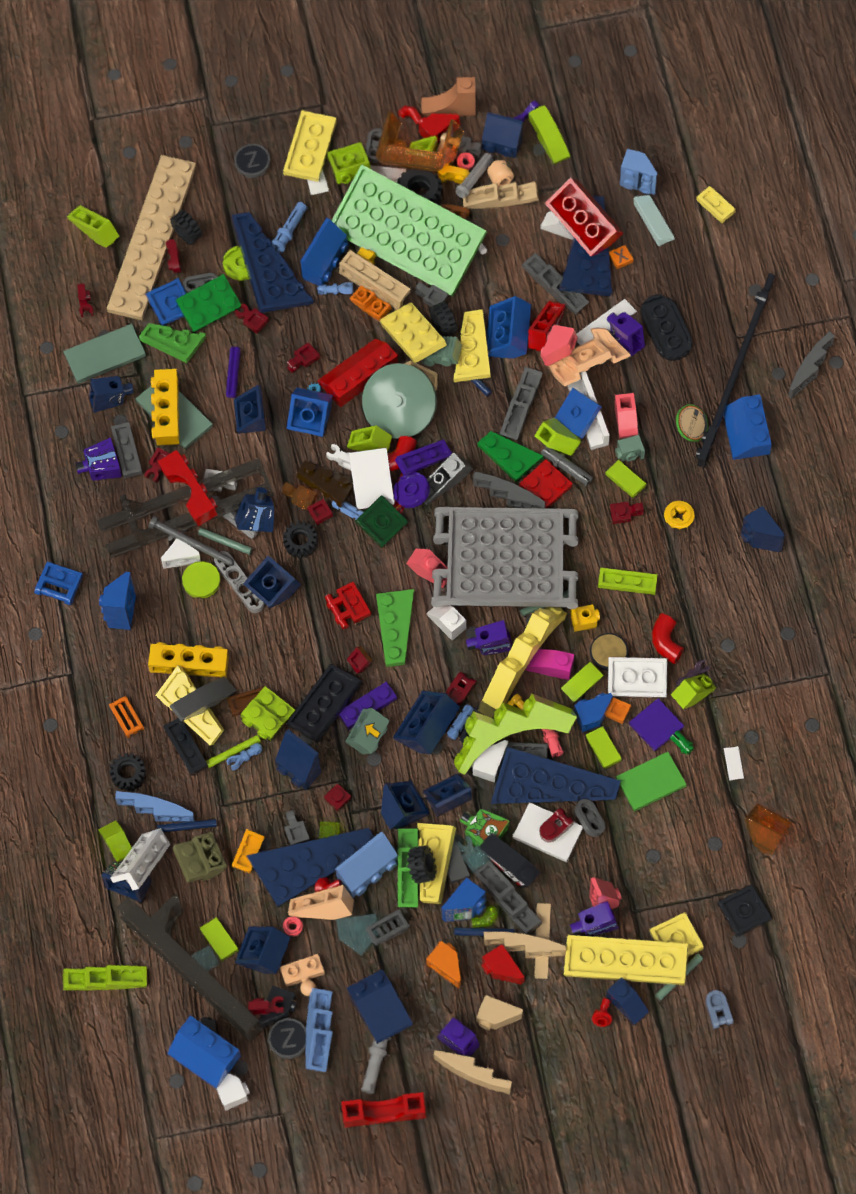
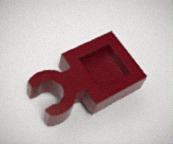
M244 303L241 304V309L244 312L241 313L235 310V316L239 319H244L243 325L256 334L269 322L267 316L255 308L249 311L248 306Z
M157 447L148 463L152 468L148 469L144 476L148 479L151 474H155L153 481L157 483L160 480V472L162 471L157 461L170 453Z

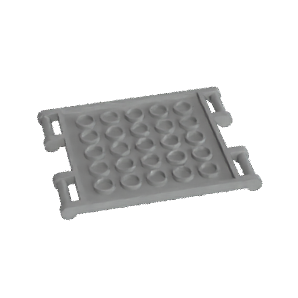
M435 508L436 532L433 536V542L435 544L448 542V569H435L432 571V578L434 579L433 597L431 598L432 606L567 607L569 609H576L578 607V600L576 599L578 573L575 571H563V544L569 546L578 545V537L576 536L578 511L576 509ZM445 516H449V533H443V520ZM563 518L569 519V535H563ZM443 578H447V596H441V581ZM563 580L569 581L568 598H563Z

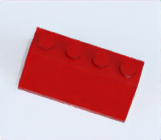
M570 178L545 202L547 207L591 257L611 246L624 233L576 179Z
M374 339L318 379L317 382L327 394L333 395L332 399L341 408L364 391L367 381L377 370L390 364H398V355L386 342Z

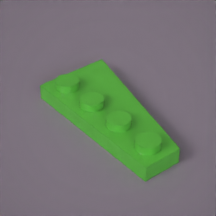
M414 589L376 594L386 667L405 665Z

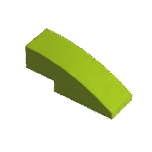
M543 105L530 111L529 121L537 132V138L553 164L555 165L570 158L564 140L546 106Z

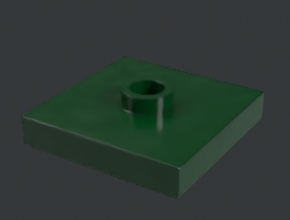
M381 495L355 520V523L382 548L408 523V520Z

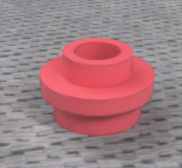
M464 152L458 156L457 165L459 168L470 170L474 167L475 159L470 153ZM463 159L468 161V165L463 163Z
M288 917L283 923V930L288 936H297L303 930V923L298 917ZM292 924L297 926L294 930H291L289 927Z

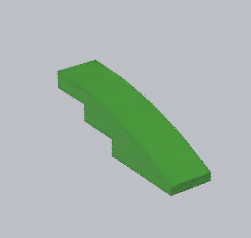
M398 829V907H418V884L411 878L412 874L409 873L410 868H408L409 862L407 861L409 849L418 847V829Z

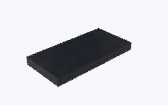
M330 664L288 719L286 725L318 743L363 684L362 681Z

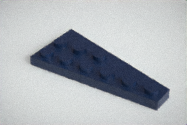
M592 196L605 211L604 197ZM573 238L559 290L610 297L612 294L609 249L606 248L591 257L579 242Z
M251 213L232 215L231 220L260 313L313 304L314 300L312 297L308 296L304 286L294 277L293 271L278 251L276 252L272 242L262 233L261 227Z
M507 747L491 804L580 801L582 799L590 801L615 800L621 781Z
M369 828L251 854L246 857L274 903L279 907L315 885L320 878H326L335 873L336 868L373 839L374 836Z

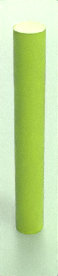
M256 735L207 760L208 768L240 753L255 743L261 742L259 736Z

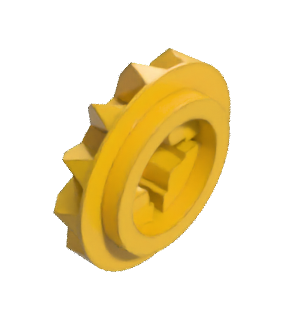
M674 501L666 507L664 518L671 528L681 530L685 527L688 528L693 523L695 514L693 508L688 503ZM676 512H678L679 514L683 513L681 520L679 517L675 518Z

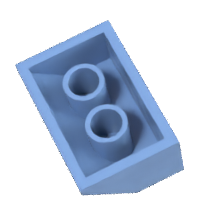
M382 831L336 868L337 880H341L342 885H344L352 898L356 895H362L368 885L378 882L384 872L387 870L391 871L397 866L398 855Z

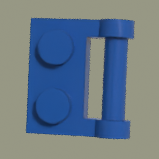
M47 562L34 593L40 596L43 594L71 605L83 574ZM48 583L66 589L68 593L64 594L44 586Z

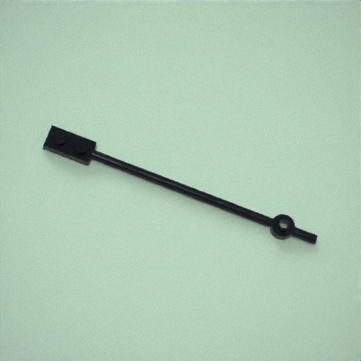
M772 273L768 274L761 292L758 291L756 294L755 302H757V306L712 425L708 432L705 431L701 440L703 446L698 448L695 456L698 459L697 466L704 468L749 345L763 308L766 306L775 279V275Z

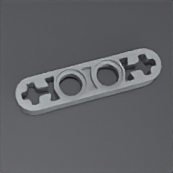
M221 551V553L232 558L228 552ZM214 558L216 568L247 609L252 613L261 612L264 608L263 601L250 590L247 593L239 591V588L243 586V583L248 578L235 560L226 569L223 562L220 563L218 559ZM237 571L239 576L236 579H231L228 576L229 573ZM251 596L255 602H258L259 605L257 607L252 605Z

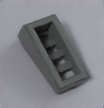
M397 910L366 927L365 931L376 946L408 931L410 925L401 911ZM396 920L397 924L399 925L398 928L395 926L393 921ZM389 923L393 930L390 931L386 924ZM382 926L387 934L384 935L379 927ZM375 929L380 935V938L378 939L373 933V930Z

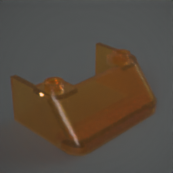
M388 111L376 151V158L382 165L437 172L456 159L463 131L455 120H450L443 148L439 152L407 148V144L403 140L397 139L401 123L392 112Z

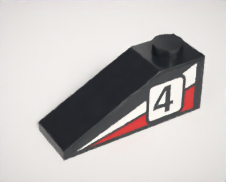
M490 833L478 847L520 888L529 887L541 873L525 857L493 833Z

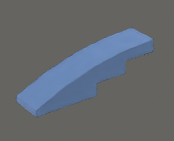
M116 791L115 799L117 805L134 806L136 813L153 814L155 821H195L193 812L177 804L139 793Z
M316 988L311 990L306 1027V1069L326 1072L332 1031H329L332 1011H329L332 991Z

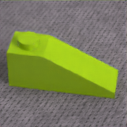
M81 205L67 216L73 224L93 241L105 248L113 244L119 237L110 220Z

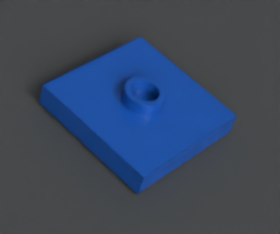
M179 278L146 293V297L162 326L184 317L175 302L176 299L187 294Z
M572 388L555 418L572 433L583 439L602 406L577 389Z

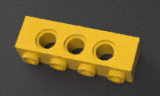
M177 369L154 370V377H151V387L154 388L155 393L151 394L152 405H155V410L151 411L152 422H155V427H152V439H156L157 445L179 444ZM163 389H169L166 392H161ZM165 405L169 406V407L166 408V409H162V408H161L162 406H165ZM164 422H168V423H169L168 425H165V426L161 425V424L164 423Z
M158 642L150 646L148 667L151 673L172 674L177 665H181L187 675L220 678L225 676L227 678L229 654L228 649L219 646L214 648H206L202 645L189 647L184 644L167 645L166 643ZM169 655L174 656L172 660L165 659ZM193 657V660L187 662L185 658ZM206 658L213 659L210 663L203 662Z

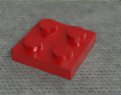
M544 460L519 483V486L545 501V509H548L573 487V483L549 461Z

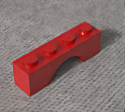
M175 450L157 461L170 483L180 482L191 488V497L186 503V507L198 527L218 515L215 510L218 507L212 497H207L206 493L208 491L203 483H198L196 479L199 477L193 468L191 470L188 468L189 462L184 454L180 455Z
M423 1092L403 1094L398 1098L386 1101H365L362 1099L341 1101L344 1128L426 1118Z

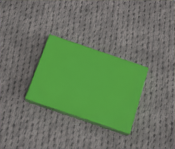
M669 752L616 776V780L621 781L619 786L634 812L685 788L687 785Z

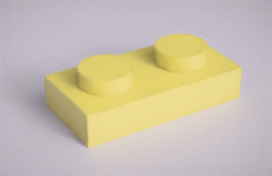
M711 186L697 196V201L721 223L735 213V208Z

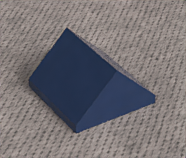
M257 385L234 399L237 433L266 431L261 385Z
M458 773L423 790L437 817L472 800L470 786Z

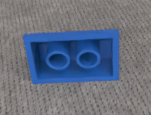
M327 217L301 259L303 279L318 286L324 285L325 282L330 280L331 271L334 267L338 266L340 256L347 251L349 246L347 235Z
M514 296L489 307L486 337L488 357L514 359L527 354L531 312L530 303Z
M761 395L741 397L727 405L723 417L733 460L770 454L772 444Z
M125 572L104 588V593L100 594L99 606H102L101 612L104 614V621L107 622L108 628L131 630L136 592L130 572Z
M189 1016L179 1029L167 1053L215 1089L218 1088L241 1057L240 1051L192 1016Z

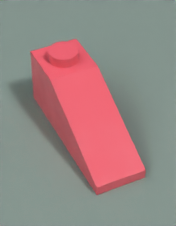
M595 877L591 878L589 898L593 907L605 901H608L611 909L619 907L621 894L618 888L614 889L611 882Z

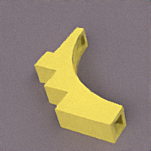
M561 607L539 608L532 614L524 633L516 638L508 657L499 663L483 697V702L495 709L500 708L502 702L507 703L517 682L535 653L551 632L565 620L567 613Z

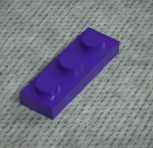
M443 439L397 456L395 461L403 476L445 461L452 453Z
M385 682L346 706L339 714V717L349 730L354 726L363 709L373 708L378 712L397 700V696L388 683Z

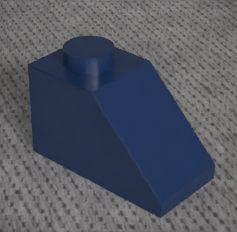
M622 977L607 990L606 998L611 1000V1003L634 1026L649 1013L636 991Z

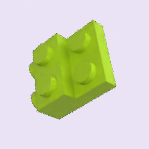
M361 142L327 152L337 184H348L353 180L361 164L371 169Z
M264 686L255 699L244 709L240 717L247 727H254L261 738L264 740L268 738L271 741L295 712V709Z

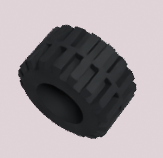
M417 166L413 170L411 168L407 169V173L403 172L401 177L398 178L397 183L411 191L416 188L428 190L426 194L420 196L440 206L439 203L442 201V185L438 174H433V170H426V167L418 169Z

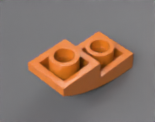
M360 286L350 297V300L356 306L378 321L384 318L392 309L390 304L377 298L373 291L363 286Z

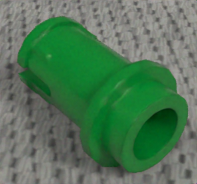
M679 730L676 731L675 734L679 740L674 735L670 737V740L680 748L682 754L688 755L695 748L693 742H689Z

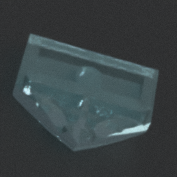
M376 914L336 919L339 940L362 956L372 943L365 928L377 922ZM376 929L373 930V933L377 936L378 932Z

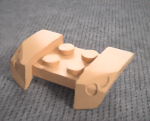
M592 328L590 330L594 339L575 347L571 355L553 363L549 368L554 377L565 387L581 379L579 372L587 371L592 366L606 362L607 359L617 363L629 357V352L615 340L606 328Z

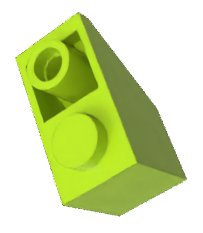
M555 417L543 421L534 435L548 448L568 455H573L582 441Z
M701 674L684 679L671 696L685 709L697 704L713 692L716 687L710 677Z

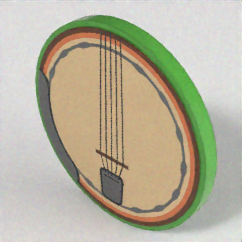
M695 405L683 406L676 416L677 429L681 436L688 441L696 442L701 440L704 432L708 430L706 415Z

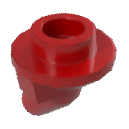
M320 878L315 884V892L341 886L342 882L340 879L331 882L328 878Z
M603 998L600 1009H595L592 1015V1022L595 1025L606 1027L611 1024L612 1015L607 1012L611 1000Z

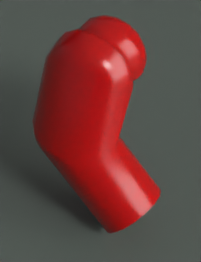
M405 105L398 111L401 118L411 117L416 125L422 119L414 107Z

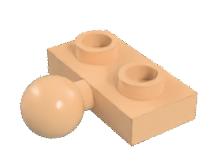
M318 954L280 967L286 987L302 982L300 990L305 996H310L312 988H316V984L310 979L325 975Z

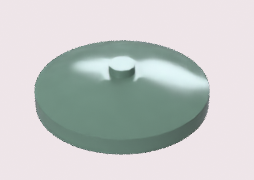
M390 364L377 370L367 381L362 395V407L371 426L377 425L392 435V438L399 439L401 436L413 437L422 432L432 421L437 406L436 391L429 377L420 369L408 364Z

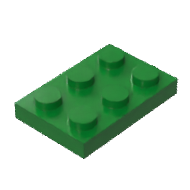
M224 274L175 300L193 333L241 307Z

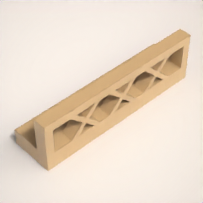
M351 250L339 263V273L358 286H363L373 291L377 298L387 302L395 310L402 307L404 299L410 293V288Z

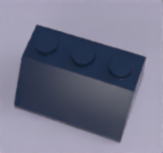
M422 691L393 736V739L418 753L431 755L460 707L446 693Z

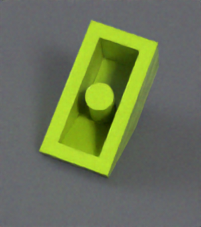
M377 425L353 430L347 448L356 451L387 448L388 451L392 435Z

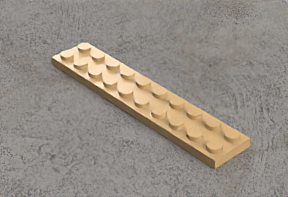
M161 155L107 306L108 313L143 320L149 303L146 293L154 289L167 252L166 241L172 238L174 232L170 219L182 209L196 169V163Z

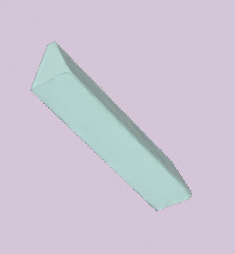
M650 195L634 197L633 204L657 245L660 246L674 240L672 232Z

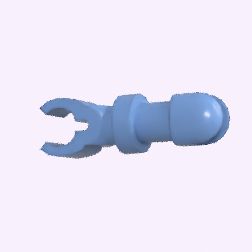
M347 282L340 285L336 283L333 286L319 285L317 292L320 295H326L327 293H334L336 295L339 292L352 294L353 283Z
M255 743L250 746V749L241 751L240 755L229 757L227 765L235 762V764L231 765L232 771L238 769L243 761H249L251 756L258 755L262 751L261 744Z

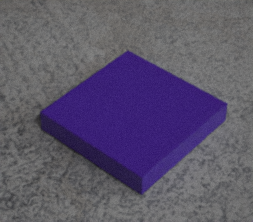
M656 699L629 721V725L654 752L668 742L672 735L675 736L676 731H681L684 728V725L659 699Z

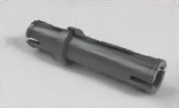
M547 446L544 447L545 450H542L541 455L552 461L555 467L559 466L585 486L589 485L588 482L592 481L593 476L565 458L563 453L559 454L554 449Z

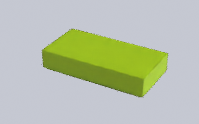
M619 460L606 471L605 475L632 498L646 487V483Z
M603 726L586 734V739L603 769L621 762L622 759Z
M217 917L200 928V931L221 961L239 951Z

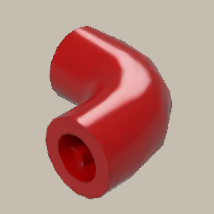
M408 436L399 437L396 449L393 452L387 453L390 471L400 469L395 461L397 456L415 450L417 441L414 438Z
M660 613L652 630V643L658 654L663 658H667V661L676 664L684 651V647L676 644L671 639L672 630L677 622L670 616Z

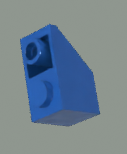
M601 693L593 699H583L574 705V713L577 716L582 732L601 726L605 713L612 701L611 693Z

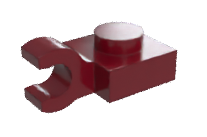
M84 283L77 284L80 316L83 318V313L87 310L93 316V307L88 304V301H91L90 290H86Z
M308 342L294 351L295 357L287 362L289 365L287 369L294 373L301 365L306 368L320 359V354Z
M629 502L610 504L613 524L632 522L631 516L644 515L643 503H636L632 506H629Z
M281 996L275 997L271 1002L265 1001L263 998L253 999V1001L248 1002L249 1014L283 1013L284 1008H278L276 1004L284 1002V999Z

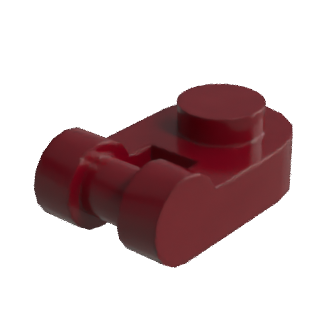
M169 239L165 244L171 257L168 260L169 270H173V273H181L179 249L176 241Z
M461 671L446 691V694L458 706L465 701L477 684L476 680L465 677L466 674ZM459 684H464L465 688L463 689Z
M559 808L540 826V837L545 842H553L571 828L575 821L571 817L568 818L565 815V811ZM558 820L563 823L560 827L556 824Z

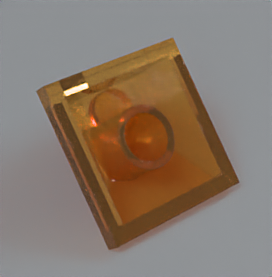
M756 804L744 820L754 846L759 848L761 852L773 855L792 824L791 821L759 804Z

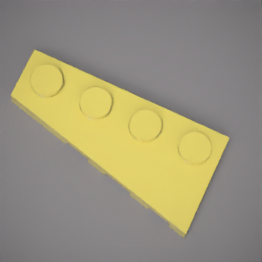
M418 823L420 836L418 847L427 845L428 848H431V852L434 854L433 858H435V870L437 871L435 874L436 878L433 881L420 883V901L423 903L441 904L456 828L450 825Z

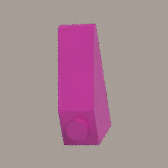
M538 649L525 670L570 680L574 664V654L558 650Z

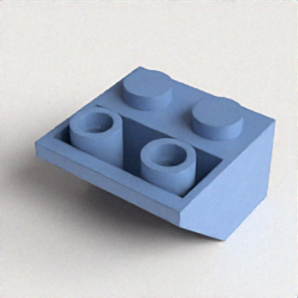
M627 149L621 165L620 186L626 189H635L644 194L655 195L656 170L645 153Z

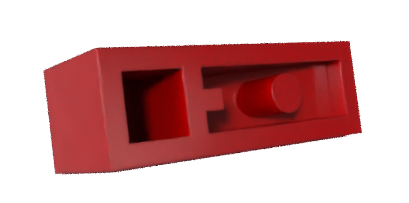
M552 301L547 302L529 328L528 348L541 351L542 347H545L547 334L552 330L553 325L559 326L566 304Z

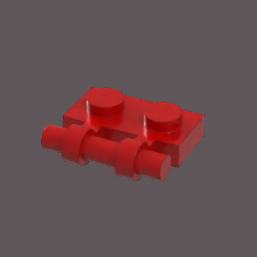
M354 582L337 589L336 593L339 597L335 599L331 594L325 596L328 609L332 610L336 623L340 624L342 629L349 627L346 621L349 618L355 624L371 616V612ZM343 604L346 611L341 612L338 606Z

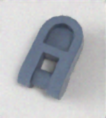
M718 990L709 992L706 997V1007L712 1028H719V1025L733 1024L725 995ZM723 1011L724 1016L717 1018L716 1012Z

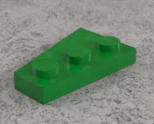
M492 431L477 442V446L516 483L543 460V455Z

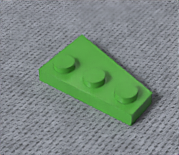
M148 323L139 335L140 341L185 363L189 362L206 338V333L199 332V334L190 333V330L184 329L178 331L168 326Z

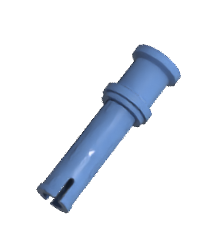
M298 202L285 225L278 229L276 238L271 241L276 251L283 253L287 242L293 238L292 233L308 209L304 203Z

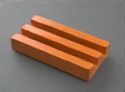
M127 696L109 704L127 738L131 737L133 733L135 735L139 730H144V726ZM122 702H125L138 726L134 727L121 704ZM118 705L120 711L122 712L124 718L126 719L128 725L131 728L130 730L126 728L115 706Z

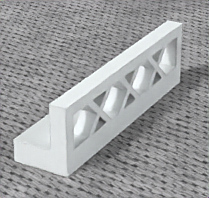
M586 371L580 372L581 379L568 385L569 392L572 388H575L597 403ZM601 411L598 412L585 434L591 450L609 445V433Z
M161 828L140 836L111 876L113 883L126 879L132 890L141 887L170 846Z

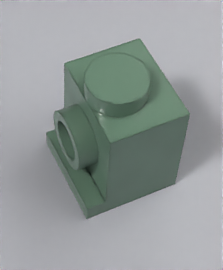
M639 435L617 441V448H615L617 459H621V461H633L637 457L644 459L645 449Z

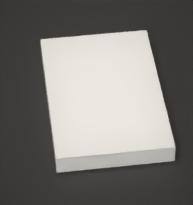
M387 448L349 453L356 507L358 509L369 508L381 495L391 504H394Z
M609 657L608 693H611L612 697L666 698L667 658Z
M529 803L513 835V839L567 863L583 827L574 823L557 840L545 842L540 837L539 829L554 813ZM560 820L556 822L559 827L563 824Z

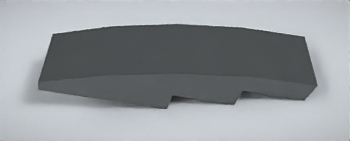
M536 252L521 265L537 283L561 304H566V308L575 315L589 303L581 293L559 290L563 277L550 264L547 265Z
M830 331L813 347L796 372L789 389L788 397L790 399L818 376V366L825 361L826 350L834 343L835 335Z
M528 367L524 368L520 383H518L514 397L510 402L500 435L518 441L536 396L543 372Z
M474 472L473 486L490 489V496L507 499L508 507L545 509V501L530 491L501 478Z
M224 676L187 694L169 707L181 721L204 713L207 708L218 705L222 699L233 696L237 690Z
M490 861L474 872L490 895L524 934L529 935L542 925L541 920L528 907L526 901L515 891L514 886Z

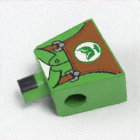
M480 809L475 817L465 812L460 819L461 823L468 826L465 830L466 838L477 848L490 833L502 839L510 828L509 820L483 809Z

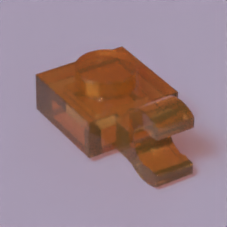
M285 482L282 488V494L291 497L292 504L305 510L312 505L317 496V492L301 485L296 489L291 484Z

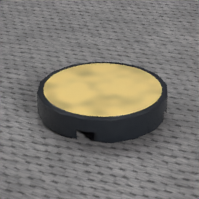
M614 633L599 635L590 645L591 661L600 669L608 671L609 657H628L626 642L622 637Z

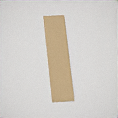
M537 903L536 916L541 920L542 925L536 929V937L549 940L551 904ZM549 957L535 958V978L548 979Z

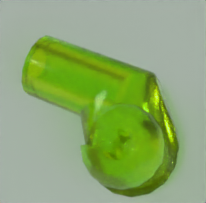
M488 906L482 917L472 918V928L491 926L498 916L496 907Z

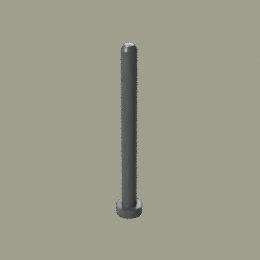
M154 515L151 519L149 528L154 529L155 527L227 565L233 564L234 560L158 521L159 517Z

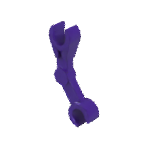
M536 101L531 102L525 109V112L513 119L524 121L525 118L529 117V112L539 108L540 105Z

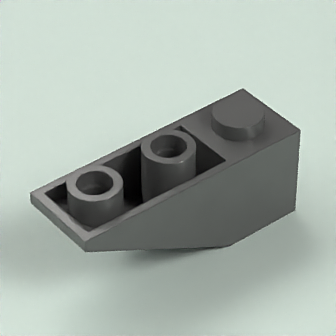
M454 452L427 479L430 484V493L424 501L426 505L457 485L474 469L463 455Z

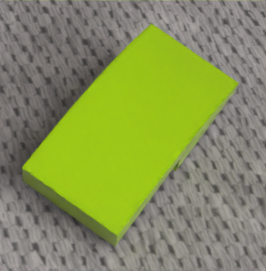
M589 662L561 689L575 703L604 675L592 662Z

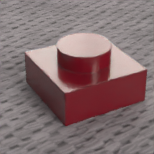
M324 499L307 507V511L316 525L333 517V513Z
M362 646L356 647L347 658V661L357 674L362 673L373 661Z
M338 783L324 796V800L337 812L352 799L351 795Z

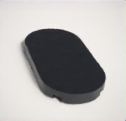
M664 295L648 297L641 307L640 315L657 353L662 358L670 361L685 358L691 351L692 337L677 305L671 298L664 297Z

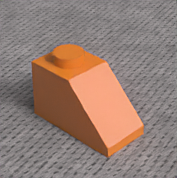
M440 941L427 957L426 965L459 988L461 986L456 948L448 942L445 944Z

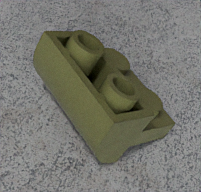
M212 832L194 836L191 841L176 844L172 848L187 883L200 879L202 881L209 880L219 875L227 867Z

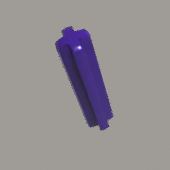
M234 346L230 348L226 386L227 398H235L237 392L240 348Z

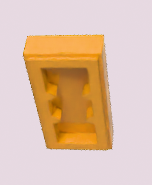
M246 829L231 867L250 874L252 865L246 856L259 852L265 836Z

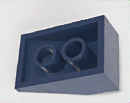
M288 729L285 732L275 759L276 770L281 775L290 777L291 782L296 787H302L307 790L321 774L318 752Z
M382 969L347 987L351 1002L377 1044L413 1025L391 982Z

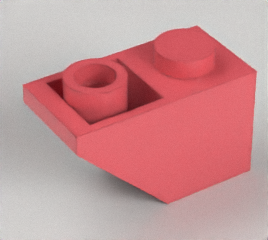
M553 325L552 330L547 334L545 347L541 349V358L545 366H550L572 354L578 340L574 328Z
M634 393L615 395L614 406L619 438H629L638 435Z
M415 549L406 563L417 575L434 583L432 578L433 570L448 569L430 549ZM447 578L442 579L441 588H444Z

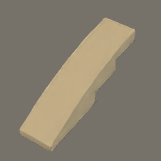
M514 182L502 186L494 183L474 188L469 191L470 194L467 197L463 198V206L468 209L494 208L539 201L538 185L536 182L517 185Z
M484 932V946L504 944L507 952L525 951V958L566 956V946L548 939L510 932Z
M434 1051V1060L451 1072L485 1088L506 1094L511 1093L512 1081L493 1078L492 1069L474 1066L475 1058Z

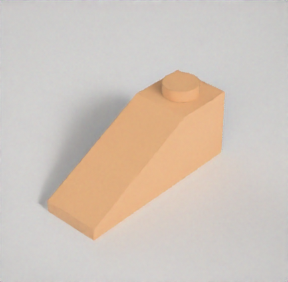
M344 885L290 899L288 915L291 917L335 920L352 915L354 899Z

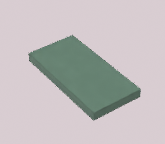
M132 324L63 351L77 384L146 357V353Z
M151 386L136 398V402L150 416L151 411L155 410V405H152L151 394L155 393L154 388ZM163 389L161 392H166L169 389ZM179 392V445L186 450L213 427V424ZM165 405V406H162L161 408H162V409H166V408H168L169 406ZM164 422V423H162L161 425L165 426V425H168L169 423H168V422Z

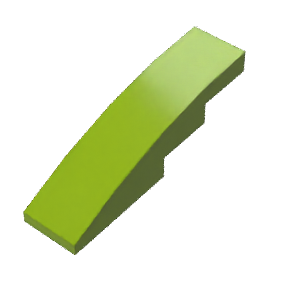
M107 965L106 967L64 968L63 990H114L147 987V966Z

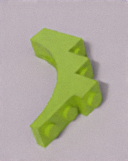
M532 693L529 699H526L524 702L523 710L502 702L500 708H497L495 711L494 719L473 711L472 715L465 722V730L469 736H466L464 739L463 748L460 753H457L454 765L458 772L466 774L472 763L484 750L495 742L524 730L550 729L569 733L577 716L571 708Z

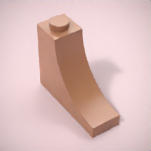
M475 77L457 78L455 85L447 92L433 97L422 98V117H428L432 113L476 116Z

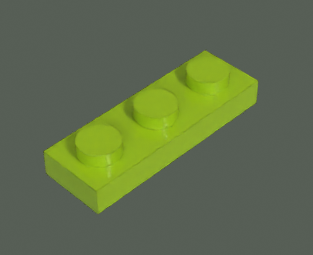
M600 568L598 588L655 595L658 574Z

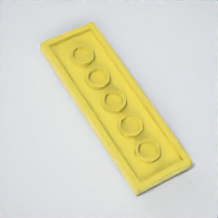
M567 935L564 976L619 980L622 977L625 981L685 985L688 944Z

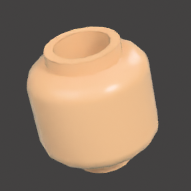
M496 160L488 168L491 182L493 184L497 183L498 186L510 184L514 178L513 171L507 161Z

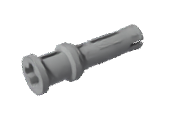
M391 1037L378 1044L373 1040L372 1047H369V1054L371 1055L361 1088L362 1092L374 1094L381 1061L387 1054L385 1050L387 1042Z

